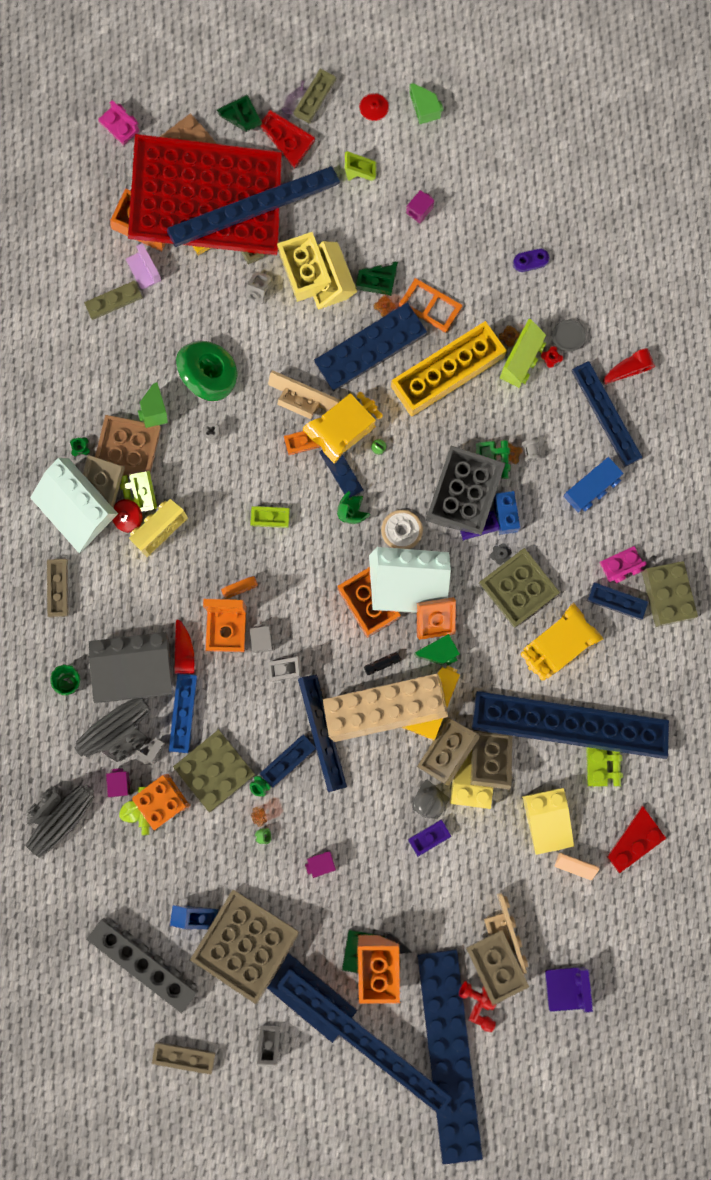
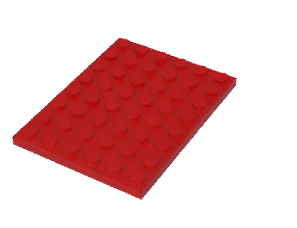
M135 134L128 239L173 244L167 233L168 227L279 186L281 183L282 152ZM279 208L183 245L277 255Z

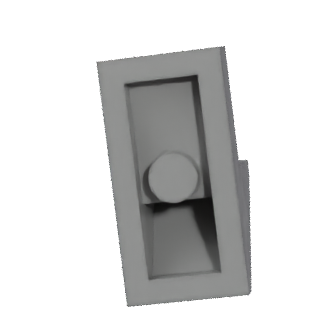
M300 657L268 662L269 682L301 678Z
M260 1026L257 1066H278L280 1026Z

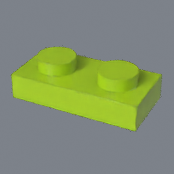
M251 506L250 525L253 527L289 528L290 508Z

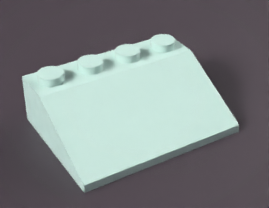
M57 458L45 471L30 497L79 553L118 514L69 458Z
M376 547L369 555L373 610L417 613V603L448 598L451 573L449 552Z

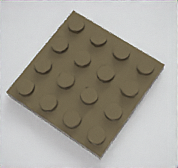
M232 890L190 961L254 1004H258L300 932L236 890Z

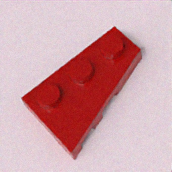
M269 110L261 121L262 125H260V128L296 169L315 142V137Z
M641 806L607 858L617 872L621 873L667 838L645 808Z

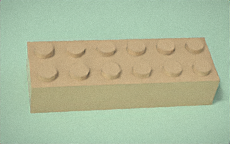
M438 674L323 699L329 738L334 742L448 717L442 683Z

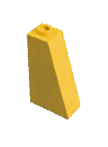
M450 666L442 667L437 673L441 679L446 707L449 705L460 674L456 673L457 669ZM443 718L401 728L434 741Z

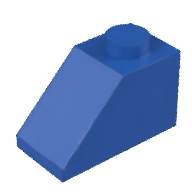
M173 905L170 926L182 929H209L219 909Z

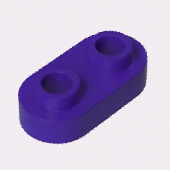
M544 249L518 253L514 257L513 267L518 272L543 268L549 262V254Z

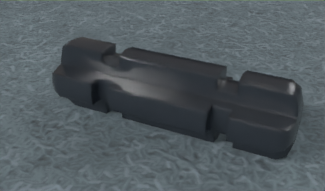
M394 652L389 657L385 656L374 661L373 664L365 665L364 670L367 675L375 673L374 671L378 672L391 666L392 663L400 662L401 658L398 652Z

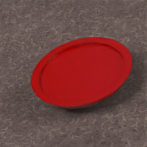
M371 93L362 98L359 109L364 118L378 121L387 115L389 103L381 94Z
M122 499L114 504V510L118 514L112 521L119 530L131 533L136 527H140L142 512L134 501Z

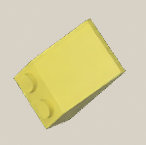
M471 750L452 780L450 804L491 809L493 787L471 785Z
M564 788L522 796L536 855L574 847Z

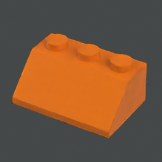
M379 935L358 936L359 1003H400L399 944Z

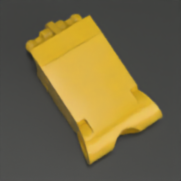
M358 392L356 395L362 401V405L350 393L323 414L321 418L314 419L303 427V431L313 442L321 446L325 455L334 464L339 460L343 452L351 448L376 427L374 425L376 419L370 413H373L377 419L383 417V414L377 410L376 402L365 397L362 392Z
M573 602L556 623L523 649L521 656L526 660L529 671L532 670L534 674H538L541 680H546L587 647L604 640V638L595 627L586 622L584 614Z

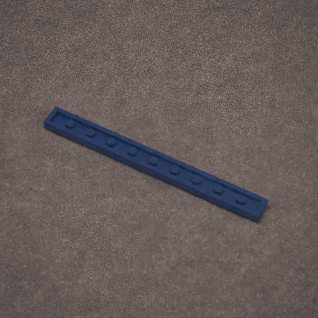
M333 166L168 227L167 233L174 246L178 247L339 185L340 179Z
M289 969L277 985L281 990L427 1106L441 1115L451 1101V1095L293 970Z

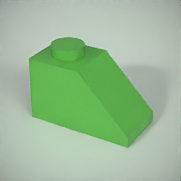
M411 83L409 94L419 124L440 119L441 112H443L441 100L438 101L435 93L415 83Z
M157 382L152 384L141 399V410H137L139 420L144 421L145 428L168 423L166 409Z

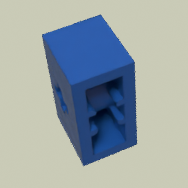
M515 492L495 494L493 501L499 525V535L517 533L520 530Z

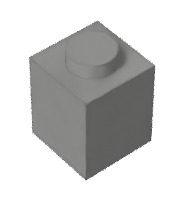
M256 624L254 628H250L252 652L273 651L270 627L265 626V624Z

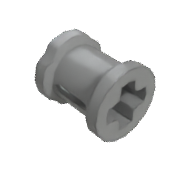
M207 423L204 425L203 435L205 440L209 443L218 442L221 433L217 424ZM209 431H211V432L215 431V434H214V435H213V434H210V435H209L208 432H209Z
M537 439L522 442L526 455L524 458L525 462L541 459V455L538 452Z

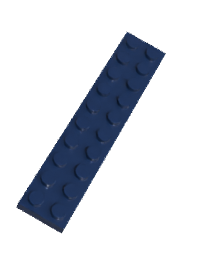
M476 691L472 730L667 759L669 720Z
M457 949L417 954L432 1081L452 1096L451 1101L441 1115L436 1113L442 1165L483 1160L463 998L459 996L461 978Z

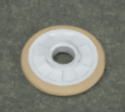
M396 510L384 519L381 533L384 541L391 548L411 549L421 540L423 526L420 519L414 513L408 510ZM398 526H406L407 533L405 535L398 534Z

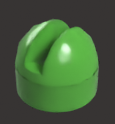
M381 439L373 441L371 447L373 453L377 455L383 454L386 451V443ZM375 443H378L379 445H381V446L383 447V449H381V448H380L379 446H377Z
M261 828L256 831L255 836H257V839L255 840L258 844L270 843L271 832L268 828Z

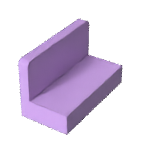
M141 243L136 246L138 253L126 258V261L140 288L144 290L160 282L161 278L146 248Z

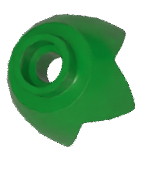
M348 491L339 502L337 515L344 523L359 524L371 514L359 511L363 496L349 498L350 491Z

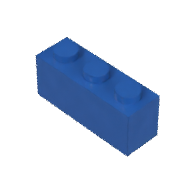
M608 456L570 488L563 497L578 513L582 509L586 512L593 506L592 501L595 498L600 500L608 493L606 491L608 487L614 488L621 482L620 477L624 473Z

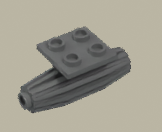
M137 698L117 706L95 722L76 741L77 746L75 750L81 757L83 755L89 757L102 751L116 762L126 759L130 752L141 748L148 740V737L139 731L136 726L151 712L149 705L143 698Z
M80 784L61 799L55 786L52 789L48 788L41 795L40 803L38 805L34 803L27 811V824L29 826L32 823L39 825L26 843V847L37 857L41 858L60 843L83 817L95 798L93 795L95 791L87 784L84 786Z

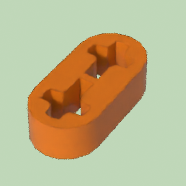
M255 576L222 588L221 592L224 599H229L256 588L258 583Z

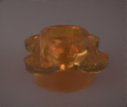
M382 296L378 302L374 303L373 307L384 317L391 310H395L396 305L387 296Z
M507 325L503 333H499L498 337L508 347H512L519 338L520 332H517L511 325Z
M508 443L510 453H514V455H508L509 462L518 464L519 456L522 454L523 449Z
M255 807L252 809L251 818L253 823L260 827L263 826V823L267 822V817L262 807Z

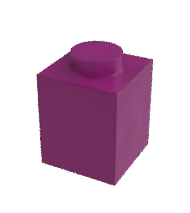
M419 190L406 206V214L418 223H421L434 208L435 200H433L429 193Z
M123 768L111 769L112 773H106L108 797L131 795L129 772H124Z
M330 851L307 858L308 863H305L308 875L312 874L313 878L336 871Z

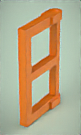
M415 278L398 306L400 307L407 303L416 287L419 286L434 296L423 313L412 306L410 307L416 316L446 333L463 305ZM438 298L455 307L444 325L427 316Z

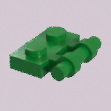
M494 441L476 443V454L496 460V456L501 455V462L505 463L501 479H508L509 471H511L508 441H501V448H496V442Z

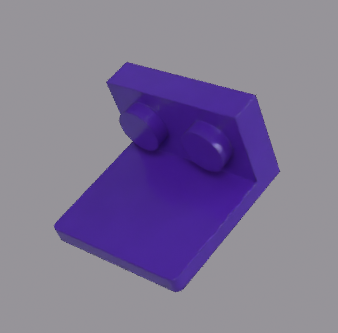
M586 967L545 970L548 1009L550 1012L582 1009L585 1013L593 1012L589 970Z

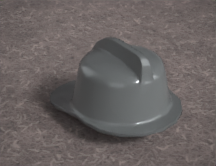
M427 779L417 792L412 809L422 817L438 819L443 813L449 797Z

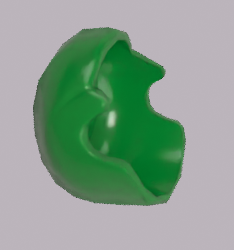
M63 664L57 666L52 671L50 683L57 694L68 696L74 694L80 687L81 679L75 667ZM66 678L71 679V680H72V684L69 683V682H67V681H65L64 679H66Z

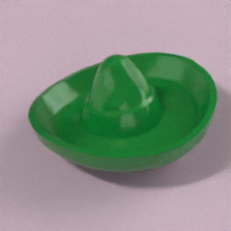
M199 340L186 344L177 353L176 366L184 384L196 396L207 401H220L232 392L237 381V367L232 356L223 347L213 342Z

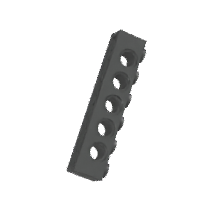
M101 919L86 940L182 1014L198 993L197 985L190 979L185 981L180 977L181 972L176 968L167 967L162 957L157 954L153 956L149 953V948L144 943L140 942L138 944L132 940L134 936L126 930L122 932L118 929V924L113 919ZM109 934H114L117 937L116 944H111L108 941ZM125 946H129L132 948V956H126L124 954L123 950ZM141 958H145L148 961V968L144 969L140 966L139 961ZM156 971L164 973L165 978L163 981L156 979ZM172 983L180 985L181 991L179 993H174L171 990Z

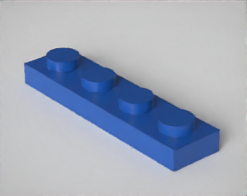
M177 674L169 752L189 753L197 675Z

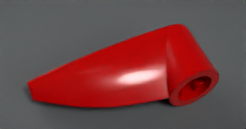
M641 349L618 363L603 379L604 385L653 369L655 364L649 349Z
M176 620L175 674H194L195 656L192 641L181 620Z

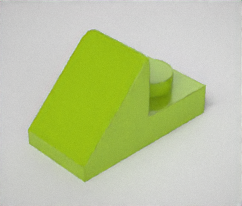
M346 151L345 172L348 181L356 176L370 181L376 179V161Z

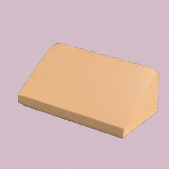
M562 853L558 854L555 867L592 880L599 871L598 866Z

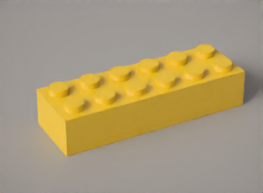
M484 321L392 379L391 388L410 416L413 417L504 359L506 349L487 322Z

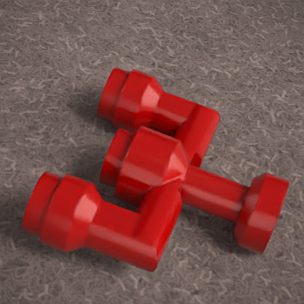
M465 981L460 988L459 996L464 999L471 997L477 1000L468 1020L481 1026V1029L486 1032H493L496 1021L489 1016L483 1017L479 1014L482 1008L494 1010L497 1004L492 1005L484 986L480 993L472 989L471 983Z

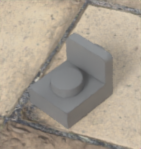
M255 271L247 283L246 298L262 304L265 293L272 283V277Z
M159 739L152 741L147 749L149 752L147 755L140 750H136L135 754L139 755L137 759L146 765L149 762L154 764L166 743Z

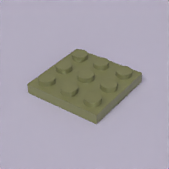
M525 548L479 582L480 586L514 628L560 593Z
M219 729L173 766L209 813L255 776L254 772Z

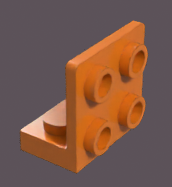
M169 774L162 775L132 797L133 802L153 830H156L176 814L191 806Z

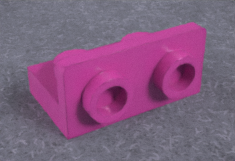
M111 100L109 102L111 108L98 121L124 146L139 132L138 121L134 116H129L120 103L116 104Z
M635 546L599 562L609 583L615 581L616 584L627 579L625 575L632 573L634 576L644 571L643 567L647 565L646 561L642 562Z

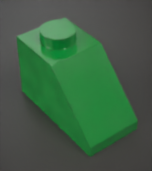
M448 634L416 651L414 655L422 660L439 665L446 663L449 666L458 661L456 657L460 653Z

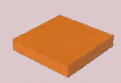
M454 597L417 603V638L419 640L455 634L456 600Z

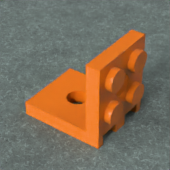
M203 599V607L207 611L205 651L245 653L247 606L244 601ZM224 627L231 629V635L227 638L221 636V630Z

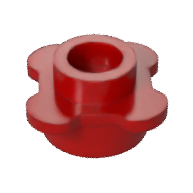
M555 346L550 347L547 352H542L541 358L544 359L549 368H553L554 365L563 360V356L559 355Z

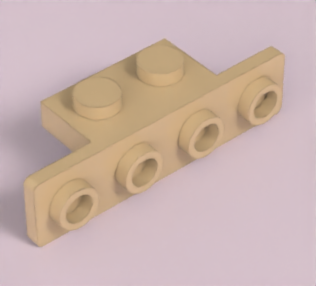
M273 370L270 373L268 385L283 391L277 405L304 417L312 419L318 407L328 411L340 402L339 399L281 373Z
M497 893L502 913L484 918L488 935L490 936L500 930L503 931L513 954L515 953L523 974H526L528 962L525 955H521L519 948L522 947L519 935L515 936L513 930L516 924L513 916H509L507 908H510L507 896L503 897L502 893Z

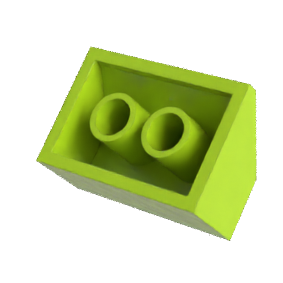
M528 319L500 375V379L520 388L522 383L526 384L530 376L527 373L530 367L534 369L538 361L536 355L538 351L542 353L546 342H544L546 334L533 320Z

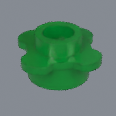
M86 437L71 439V454L74 457L81 454L88 455L90 453L87 445L89 440Z
M258 775L254 777V782L250 783V790L255 796L264 797L266 791L271 788L270 784Z

